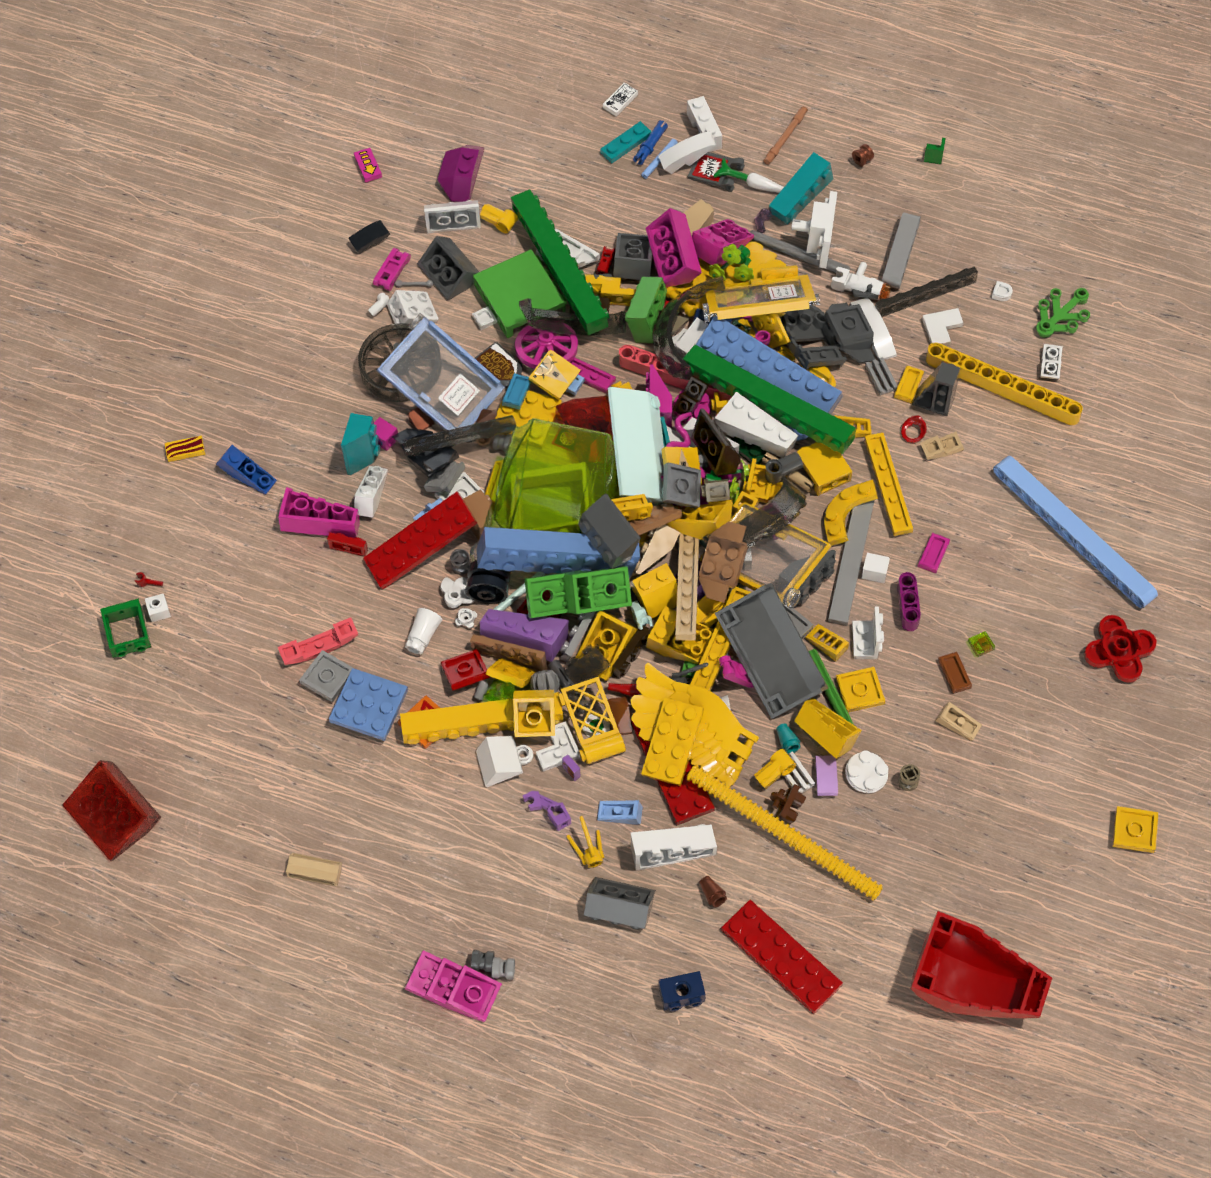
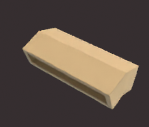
M292 853L289 855L286 874L287 877L337 886L342 862Z

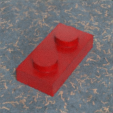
M329 532L327 538L329 548L364 557L367 555V542L362 538H352L342 533L335 534Z

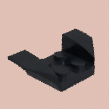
M407 428L392 436L393 439L401 444L408 461L428 478L459 458L457 451L440 437L434 435L433 431Z

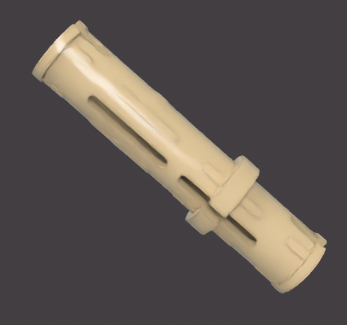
M767 452L765 454V456L770 460H779L778 458L770 454V452ZM765 457L762 458V463L766 464L769 461ZM797 471L784 476L808 493L812 489L806 484L811 487L815 485L813 481Z

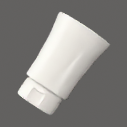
M418 608L405 648L414 654H423L425 647L428 646L434 632L443 620L441 616L431 610Z

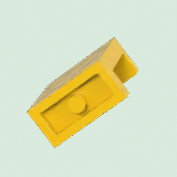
M818 442L810 446H803L796 451L801 457L804 469L815 484L814 491L817 496L851 481L852 470L841 453L833 451L828 446Z

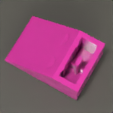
M725 219L692 233L697 257L710 265L718 264L719 266L727 262L722 259L724 247H728L730 244H735L737 248L740 245L745 246L754 238V235L748 232L746 228L738 226L730 219Z
M650 364V372H646V391L658 397L660 401V417L664 416L666 426L672 428V395L653 364Z

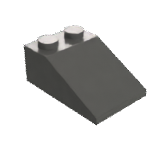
M618 233L613 277H619L621 280L636 279L637 281H640L642 277H650L652 251L647 235Z

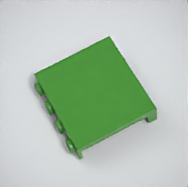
M532 249L473 275L475 288L495 315L497 323L506 338L514 336L513 329L559 308L563 313L566 312L565 305L567 300L565 296L559 293L556 282L550 279L549 271L547 268H543L540 257L535 255Z

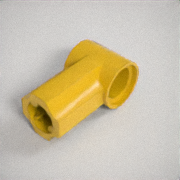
M485 204L480 213L481 219L494 224L499 231L505 234L509 233L518 221V216L509 209L503 211L490 204Z
M780 749L770 757V762L755 773L754 776L767 789L781 776L790 774L796 768V763L784 749Z

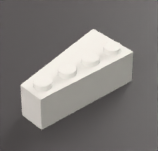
M738 392L733 395L714 418L720 429L727 433L726 435L743 439L745 443L757 445L762 450L781 458L785 457L794 447L798 437L796 433Z
M700 824L692 827L631 832V851L636 871L717 855V845L712 825Z

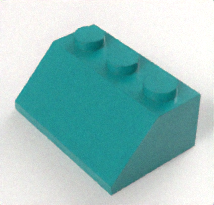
M350 413L341 443L347 475H353L374 463L375 457L379 456V436L376 435L377 425L374 424L372 416Z

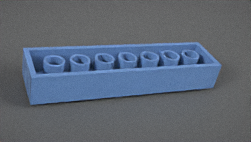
M716 314L696 343L699 347L829 414L833 413L843 397L842 391L724 319L718 320Z
M484 527L477 545L478 568L486 570H516L549 574L578 570L589 572L611 568L603 560L599 551L592 546L586 534ZM639 543L631 560L617 566H627L629 578H631L640 559Z

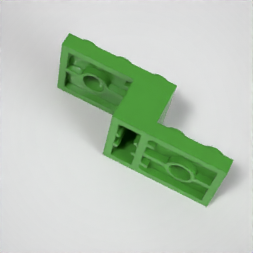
M627 566L589 572L578 570L524 578L529 618L562 613L581 614L632 606ZM612 583L614 585V591L613 593L608 594L606 592V587L608 584ZM545 590H549L551 594L548 601H544L542 598Z

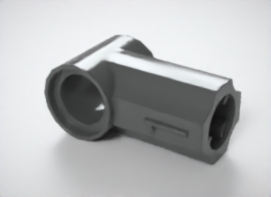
M793 452L779 460H769L766 463L765 469L766 480L769 483L775 484L780 482L782 477L803 468L801 457L798 453Z

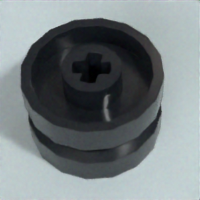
M477 560L471 562L468 566V580L465 587L466 595L470 599L484 604H497L505 601L508 598V584L511 571L500 569L486 570L478 568Z

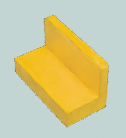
M705 595L697 602L696 621L711 627L718 620L715 613L725 607L728 599L723 603L707 598Z

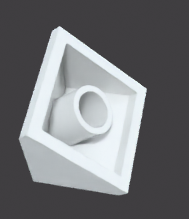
M513 736L486 737L477 748L476 754L485 787L523 773Z

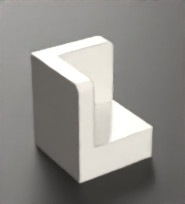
M867 553L862 579L885 583L890 558Z

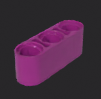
M905 572L900 575L897 586L901 625L907 631H915L919 626L921 616L917 580L914 574ZM906 600H910V601H912L913 603H907V602H905V601H906Z

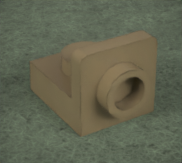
M704 479V485H701L702 497H705L707 502L730 500L728 479L715 481Z

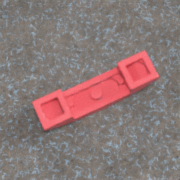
M350 617L333 624V629L299 643L294 640L279 646L278 650L284 664L289 665L316 658L322 650L329 653L350 642L358 636L352 618Z

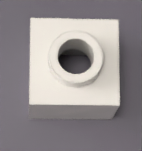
M164 593L145 599L152 622L171 617Z

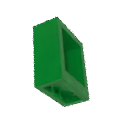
M139 598L100 609L109 649L113 658L124 657L136 651L142 652L152 647ZM138 616L143 637L115 645L110 623Z

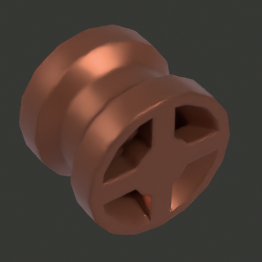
M863 144L859 150L852 152V158L858 166L863 167L867 161H871L874 158V152L867 144Z

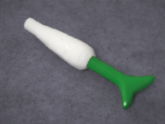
M725 158L721 161L722 167L714 174V178L725 175L746 181L748 186L760 190L780 193L784 188L762 175L756 173L748 175L731 169L727 165Z

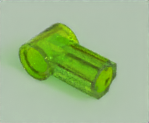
M495 678L484 693V696L490 701L513 699L515 686L511 682H503Z

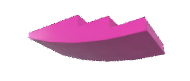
M423 950L404 989L442 1007L485 1022L502 983L466 965L462 967L446 958L441 959Z

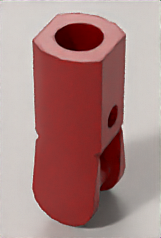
M607 246L603 247L595 272L597 275L608 274L615 257L616 248L608 249Z

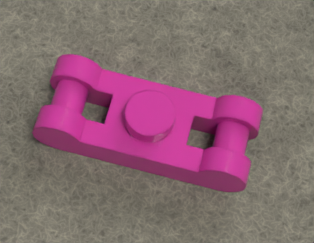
M393 248L376 274L373 285L378 287L381 285L384 289L391 291L401 271L409 263L411 254L407 252L402 253L399 249Z
M728 655L719 658L720 666L723 667L722 674L725 679L748 688L754 687L741 663L731 660Z

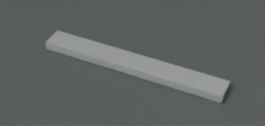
M875 500L860 504L852 510L847 533L849 541L845 542L828 622L848 625Z

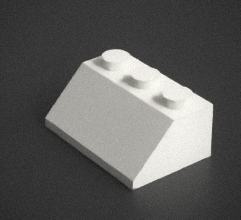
M478 200L424 205L427 234L481 228Z

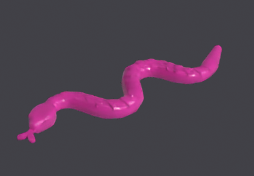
M691 412L679 415L674 421L675 428L684 442L671 441L667 443L666 447L690 446L691 438L682 427L681 421L692 415Z

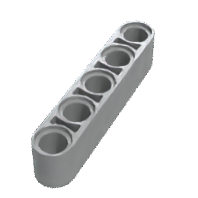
M902 213L882 279L884 286L900 289L921 216Z

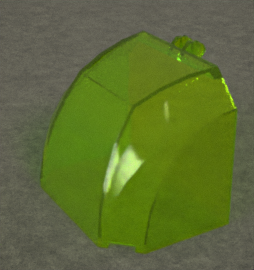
M535 418L530 419L527 424L521 427H515L506 450L496 493L494 520L499 527L585 534L578 525L582 514L604 494H607L610 499L621 497L619 494L612 437L604 432Z

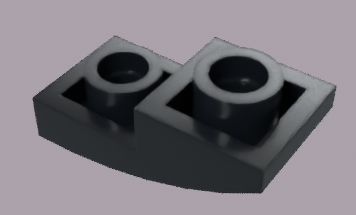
M378 220L357 231L348 239L360 254L373 243L379 244L390 235V232L383 222Z

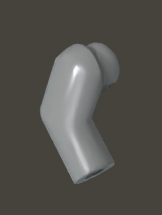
M488 679L476 682L479 685L474 698L483 701L488 689Z

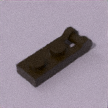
M643 626L642 630L638 629L612 666L613 676L620 679L623 673L626 674L629 671L631 661L639 656L642 645L647 644L649 636L648 627Z

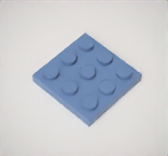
M352 668L329 717V722L385 741L408 692V686Z

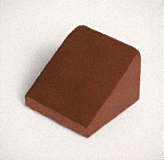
M418 407L408 413V419L415 429L426 430L435 424Z

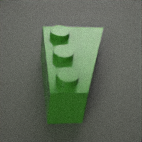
M642 277L636 287L635 295L631 299V305L625 313V321L628 323L635 343L656 344L657 338L654 336L656 327L660 326V321H657L659 311H663L667 293L662 277Z

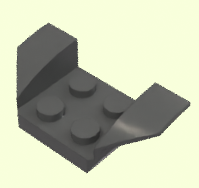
M847 303L831 304L829 309L826 310L824 317H826L838 343L841 345L840 349L859 363L875 360L870 349L874 332L860 304L848 306Z

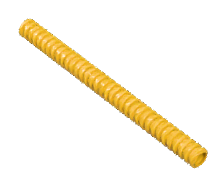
M695 765L688 773V781L692 780V783L694 785L698 784V787H702L703 791H709L708 794H713L714 798H719L720 802L724 801L725 805L729 804L731 809L735 808L736 812H741L740 815H746V819L750 818L751 822L757 823V826L761 825L763 830L767 829L768 833L772 832L774 837L778 836L779 840H784L783 843H789V847H795L794 850H799L800 854L804 853L805 857H810L812 862L815 860L816 864H821L823 869L827 868L828 872L832 871L834 876L838 875V878L844 879L843 882H848L849 886H855V890L859 889L860 893L864 892L865 896H870L872 901L876 900L883 889L882 884L878 885L876 880L873 882L872 878H867L865 873L861 874V871H856L854 866L850 867V864L844 863L843 859L839 860V856H833L834 853H829L828 849H822V845L818 846L817 842H812L811 838L807 839L805 834L801 835V832H796L794 827L790 828V825L784 824L783 820L779 821V818H775L774 814H769L768 810L764 811L763 807H758L757 803L753 804L752 800H747L746 796L742 797V794L740 792L736 793V790H732L731 786H725V782L721 783L720 779H715L714 775L710 776L708 771L705 773L703 768L699 769V766Z

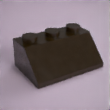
M700 409L691 440L715 475L736 473L741 459L739 454L715 420L704 409Z

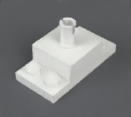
M830 191V196L825 198V203L814 201L811 220L793 219L791 228L792 231H802L809 234L806 253L817 254L816 260H820L819 268L825 269L828 261L837 192Z

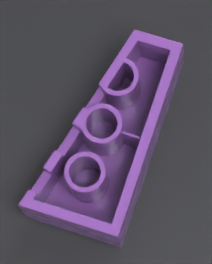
M488 609L480 621V635L545 652L546 660L552 662L568 638L569 620L544 616L529 618L528 614Z

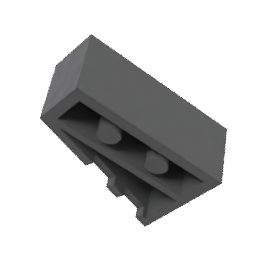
M942 362L918 388L912 405L948 416L955 399L960 367Z

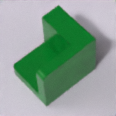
M942 137L941 146L927 144L924 162L942 163L946 138Z

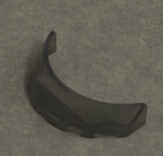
M723 277L704 281L680 293L662 309L653 329L655 354L658 361L675 378L690 380L692 376L691 367L680 357L672 339V330L681 306L688 299L702 298L710 290L724 292L725 283Z
M529 298L519 301V308L528 325L542 331L586 336L626 333V312L624 311L609 314V319H607L608 327L588 335L574 313L532 308L531 299Z
M785 476L782 478L783 485L768 503L746 518L736 522L737 524L747 526L742 542L747 543L748 548L756 545L757 541L778 533L801 514L799 511L801 508L806 507L805 493ZM710 534L705 535L703 537L706 546L709 540V536H711Z

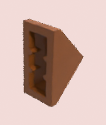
M626 696L607 699L619 733L621 735L632 734L629 705Z

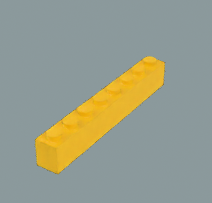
M560 692L554 693L555 725L563 722L562 705L558 697ZM513 698L400 713L404 744H417L422 739L435 742L443 738L456 739L465 735L477 736L480 733L487 732L494 734L502 730L514 731Z

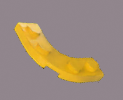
M873 479L842 490L828 505L825 512L824 525L828 543L831 546L849 541L845 527V518L848 512L860 504L878 499Z

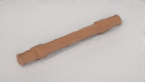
M805 106L798 110L776 144L769 150L766 158L763 160L765 164L769 165L774 160L796 126L800 124L808 111Z

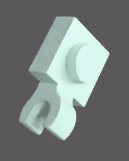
M638 601L632 602L630 607L637 627L640 630L646 624L652 627V617L647 615L645 608L641 607Z

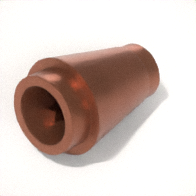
M705 876L700 880L699 884L708 904L713 907H719L727 900L726 892L710 876Z

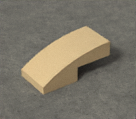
M957 432L941 438L937 435L920 442L927 460L949 456L964 450Z

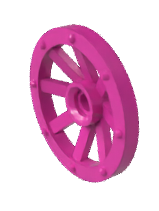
M554 321L532 323L523 328L515 340V352L518 359L532 369H535L541 362L540 359L543 353H547L550 349L554 351L556 348L566 354L562 358L568 362H571L578 352V340L573 330L562 323ZM558 332H560V333L564 334L565 336H555V335H556ZM523 342H533L522 349ZM559 342H571V348L568 349ZM538 347L534 359L526 355Z

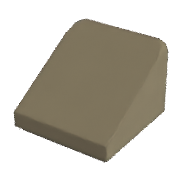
M679 315L674 316L668 335L674 337L686 326L689 319Z

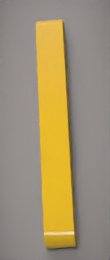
M932 343L928 346L926 355L928 365L937 368L942 362L954 364L960 367L959 378L1068 425L1079 423L1083 410L1079 402L940 343Z

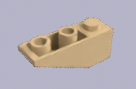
M665 524L650 530L647 534L649 536L648 542H644L640 549L641 557L632 577H637L670 552L680 532Z

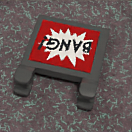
M707 152L694 162L687 177L688 179L715 185L728 192H732L735 188L733 185L734 180L725 179L726 175L714 178V174L722 167L721 161L723 158H725L729 167L732 166L739 171H742L745 167L744 159L740 157L730 158Z

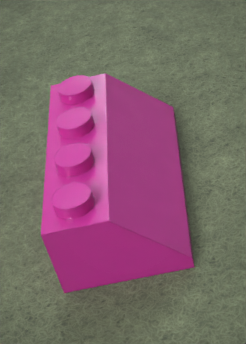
M669 208L646 227L659 277L663 278L666 287L690 283L702 273L686 215Z

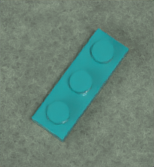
M640 121L600 149V153L612 164L644 142L652 131Z

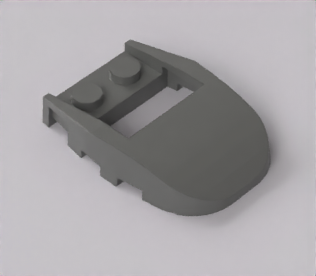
M809 304V309L785 312L786 314L782 316L781 322L790 339V342L787 343L788 348L806 370L809 367L838 365L842 367L847 358L842 357L840 353L841 345L838 343L822 310ZM823 340L826 346L802 348L796 342Z

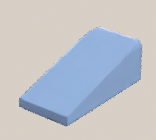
M639 800L600 801L597 820L633 825L641 824L643 807Z

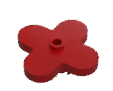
M1105 616L1098 628L1101 639L1092 641L1086 646L1084 658L1089 665L1096 668L1112 666L1117 678L1123 682H1135L1139 679L1143 670L1140 658L1147 657L1154 652L1157 644L1156 638L1147 630L1131 631L1119 616Z

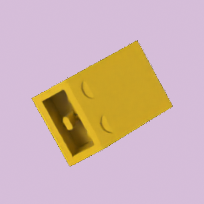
M665 606L647 638L646 648L665 657L699 664L714 629L696 621V640H676V611Z

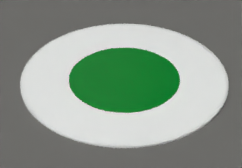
M591 714L586 723L597 727L601 718ZM602 720L599 729L608 732L610 730V723ZM583 727V732L588 737H592L594 730Z

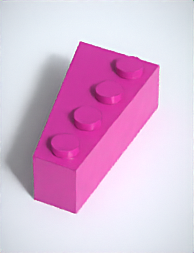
M286 487L278 516L281 531L328 536L329 532L335 534L342 533L352 538L357 537L360 526L358 509L336 502L332 504L326 502V499L320 497L316 499L308 496V493H297L292 488Z

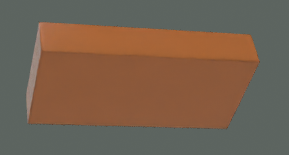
M957 652L938 658L952 694L972 688L970 679Z

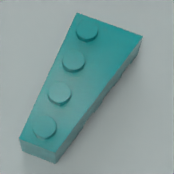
M813 152L769 204L771 214L788 225L834 179L831 163Z

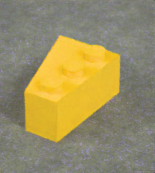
M813 697L804 702L794 720L801 729L806 731L836 759L852 749L862 731Z

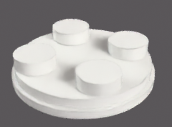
M862 751L849 759L846 764L845 775L849 784L857 791L874 793L882 789L886 784L888 766L878 755L869 751Z

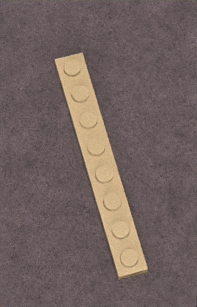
M680 533L676 640H696L699 539Z

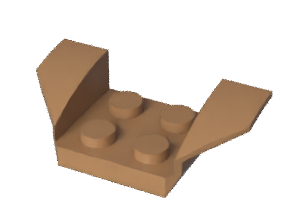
M727 522L710 534L711 536H709L699 571L700 577H698L707 598L725 603L729 588L734 589L737 586L748 549L747 543L742 542L747 526Z

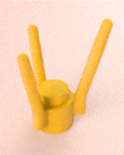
M580 816L582 829L589 847L585 850V855L570 835L566 837L581 858L583 865H587L588 868H594L601 865L605 858L602 851L600 830H596V848L593 847L584 817Z

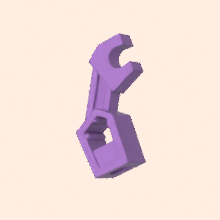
M530 791L523 795L524 802L528 800L534 801L528 805L530 811L542 808L547 810L549 819L558 831L571 825V818L563 802L557 803L540 795L539 791ZM553 811H560L561 814L554 816Z

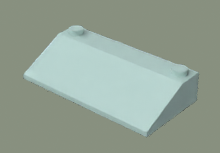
M609 387L608 396L619 494L621 497L645 494L647 502H651L653 506L665 504L667 502H663V478H661V476H664L661 450L664 448L659 409L660 401L657 396L647 391Z

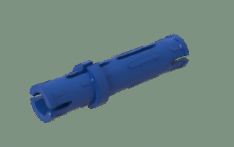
M659 120L649 137L640 145V150L633 157L635 163L640 158L637 164L642 165L647 156L652 154L653 147L668 128L666 122L663 127L661 125L664 121Z

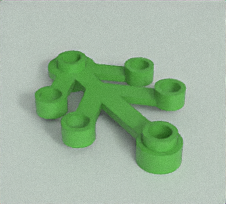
M1058 288L1052 289L1050 299L1052 300L1053 316L1048 319L1047 312L1050 305L1049 301L1046 299L1039 301L1038 309L1040 310L1041 321L1037 323L1036 330L1041 337H1050L1054 332L1075 333L1078 328L1076 321L1087 322L1089 320L1090 312L1086 309L1081 310L1079 313H1068L1077 304L1083 305L1087 303L1089 293L1085 288L1077 289L1074 292L1073 298L1062 308L1060 307L1061 290ZM1059 321H1069L1067 325L1057 324Z

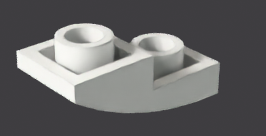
M1044 344L1040 372L1041 378L1059 380L1063 346Z

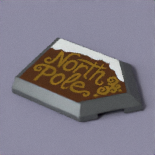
M494 342L475 357L481 365L500 380L499 384L501 386H509L514 373L522 375V364L498 342Z

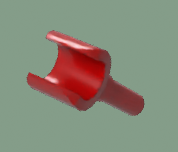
M142 572L136 573L137 577L141 579L134 580L139 587H145L147 584L163 586L162 581L148 579Z

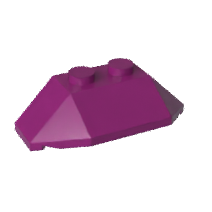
M464 145L445 151L438 183L451 202L471 200L484 147Z

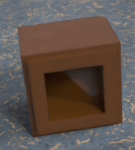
M482 409L475 426L488 431L497 416V412Z

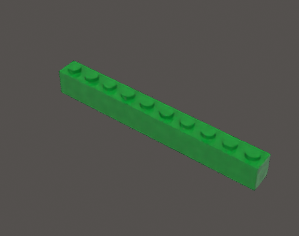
M530 189L512 196V209L518 216L519 221L586 333L591 335L607 328V319H609L607 310L601 307L602 304L598 295L595 296L593 294L594 291L591 283L586 282L583 270L578 269L575 257L570 256L569 247L567 244H563L560 232L555 231L552 219L549 220L547 218L546 209L544 207L541 208L538 196L533 195Z
M696 344L682 359V371L686 374L695 376L715 387L718 391L732 397L738 392L783 425L797 430L800 434L807 435L814 439V441L828 446L833 451L844 454L855 439L856 427Z

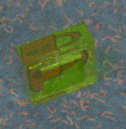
M986 631L968 638V643L977 657L995 650V645Z

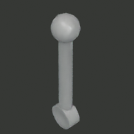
M397 280L395 285L397 288L422 285L432 287L433 281L402 282Z

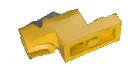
M585 274L586 282L591 283L594 295L609 298L610 305H631V299L634 297L636 289L621 288V278L612 277L611 274Z

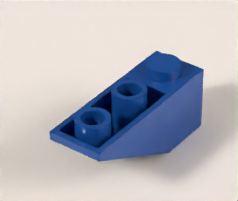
M231 445L216 463L218 467L231 477L265 495L277 481L234 445Z

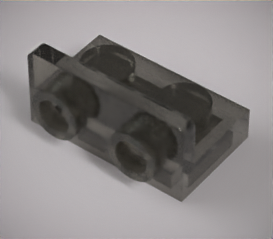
M598 644L594 646L588 645L581 651L583 653L578 658L574 656L566 662L567 666L564 671L574 684L595 678L610 667L611 664L599 650Z

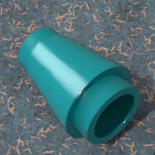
M786 723L780 724L776 730L781 748L787 754L792 751L793 753L797 752L801 747L799 738Z

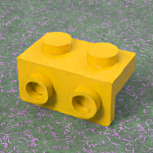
M753 458L752 464H748L750 470L748 481H744L743 492L759 499V502L768 503L772 483H769L765 478L766 466L756 464V459Z
M645 494L611 499L627 521L651 517L653 505L651 502H647Z

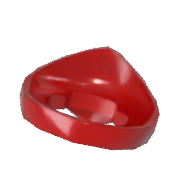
M918 415L911 416L903 423L901 435L908 443H917L924 438L927 426L923 418ZM913 424L918 425L921 431L920 435L914 439L907 437L906 430L908 427H911Z

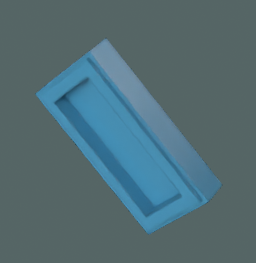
M513 374L502 400L503 406L521 409L531 385V381L528 380L529 377Z

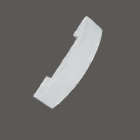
M863 298L851 302L850 306L860 304L874 332L872 349L878 360L881 357L884 360L896 357V350L888 329L870 299Z

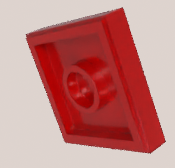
M478 649L440 662L452 691L490 678V676L486 675L487 668Z

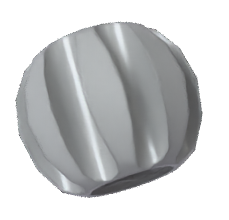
M553 670L536 672L530 679L532 690H554V693H556L560 686L558 675Z

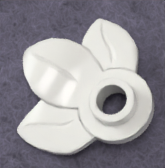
M448 577L443 579L441 591L445 594L444 601L448 607L457 608L461 604H471L474 602L465 593L468 578L461 577L456 579L455 582Z

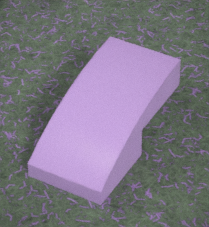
M815 756L817 796H838L836 758L833 756Z

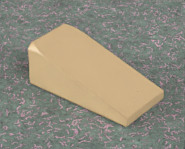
M948 702L942 708L935 720L942 726L973 741L982 726L981 723L951 702Z

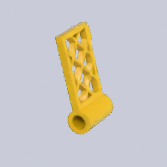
M599 676L560 690L561 694H558L561 705H566L581 745L579 755L582 762L586 761L587 764L626 751L623 738L617 728ZM596 683L598 688L596 696L585 692L588 685ZM574 690L581 694L577 703L568 699L567 692ZM583 695L594 700L590 709L579 705ZM596 701L604 704L605 710L603 715L592 711ZM577 707L588 712L584 721L575 718L574 713ZM589 714L601 718L597 727L586 723ZM602 720L611 723L613 730L608 732L600 730L599 726ZM584 726L594 730L592 737L583 740L581 734Z

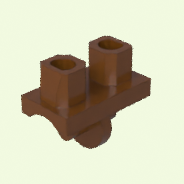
M796 784L792 788H788L786 793L784 789H780L778 793L772 792L770 795V799L773 801L772 807L778 808L774 817H778L779 821L783 820L790 824L795 822L798 813L790 807L793 804L800 808L806 799V796L798 791L800 787Z

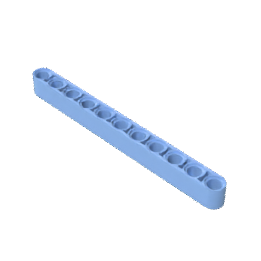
M1007 456L993 467L995 475L1136 606L1144 608L1158 596L1157 590L1012 456Z

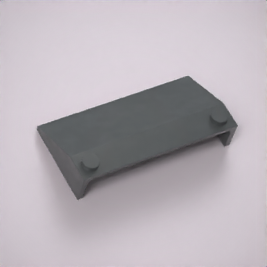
M772 583L763 585L715 613L771 719L829 689Z

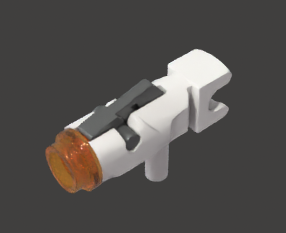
M865 262L860 263L856 274L849 273V269L837 267L836 277H833L831 281L832 289L844 292V290L851 291L854 297L882 301L883 299L888 300L891 286L887 285L886 282L864 276L867 267Z

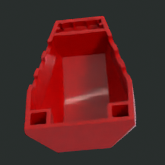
M937 911L918 958L910 989L928 1004L945 1012L996 1018H1039L1052 982V977L1032 963L1020 958L1019 954L1013 950L1010 951L1001 945V942L994 937L991 938L985 934L984 930L978 926Z

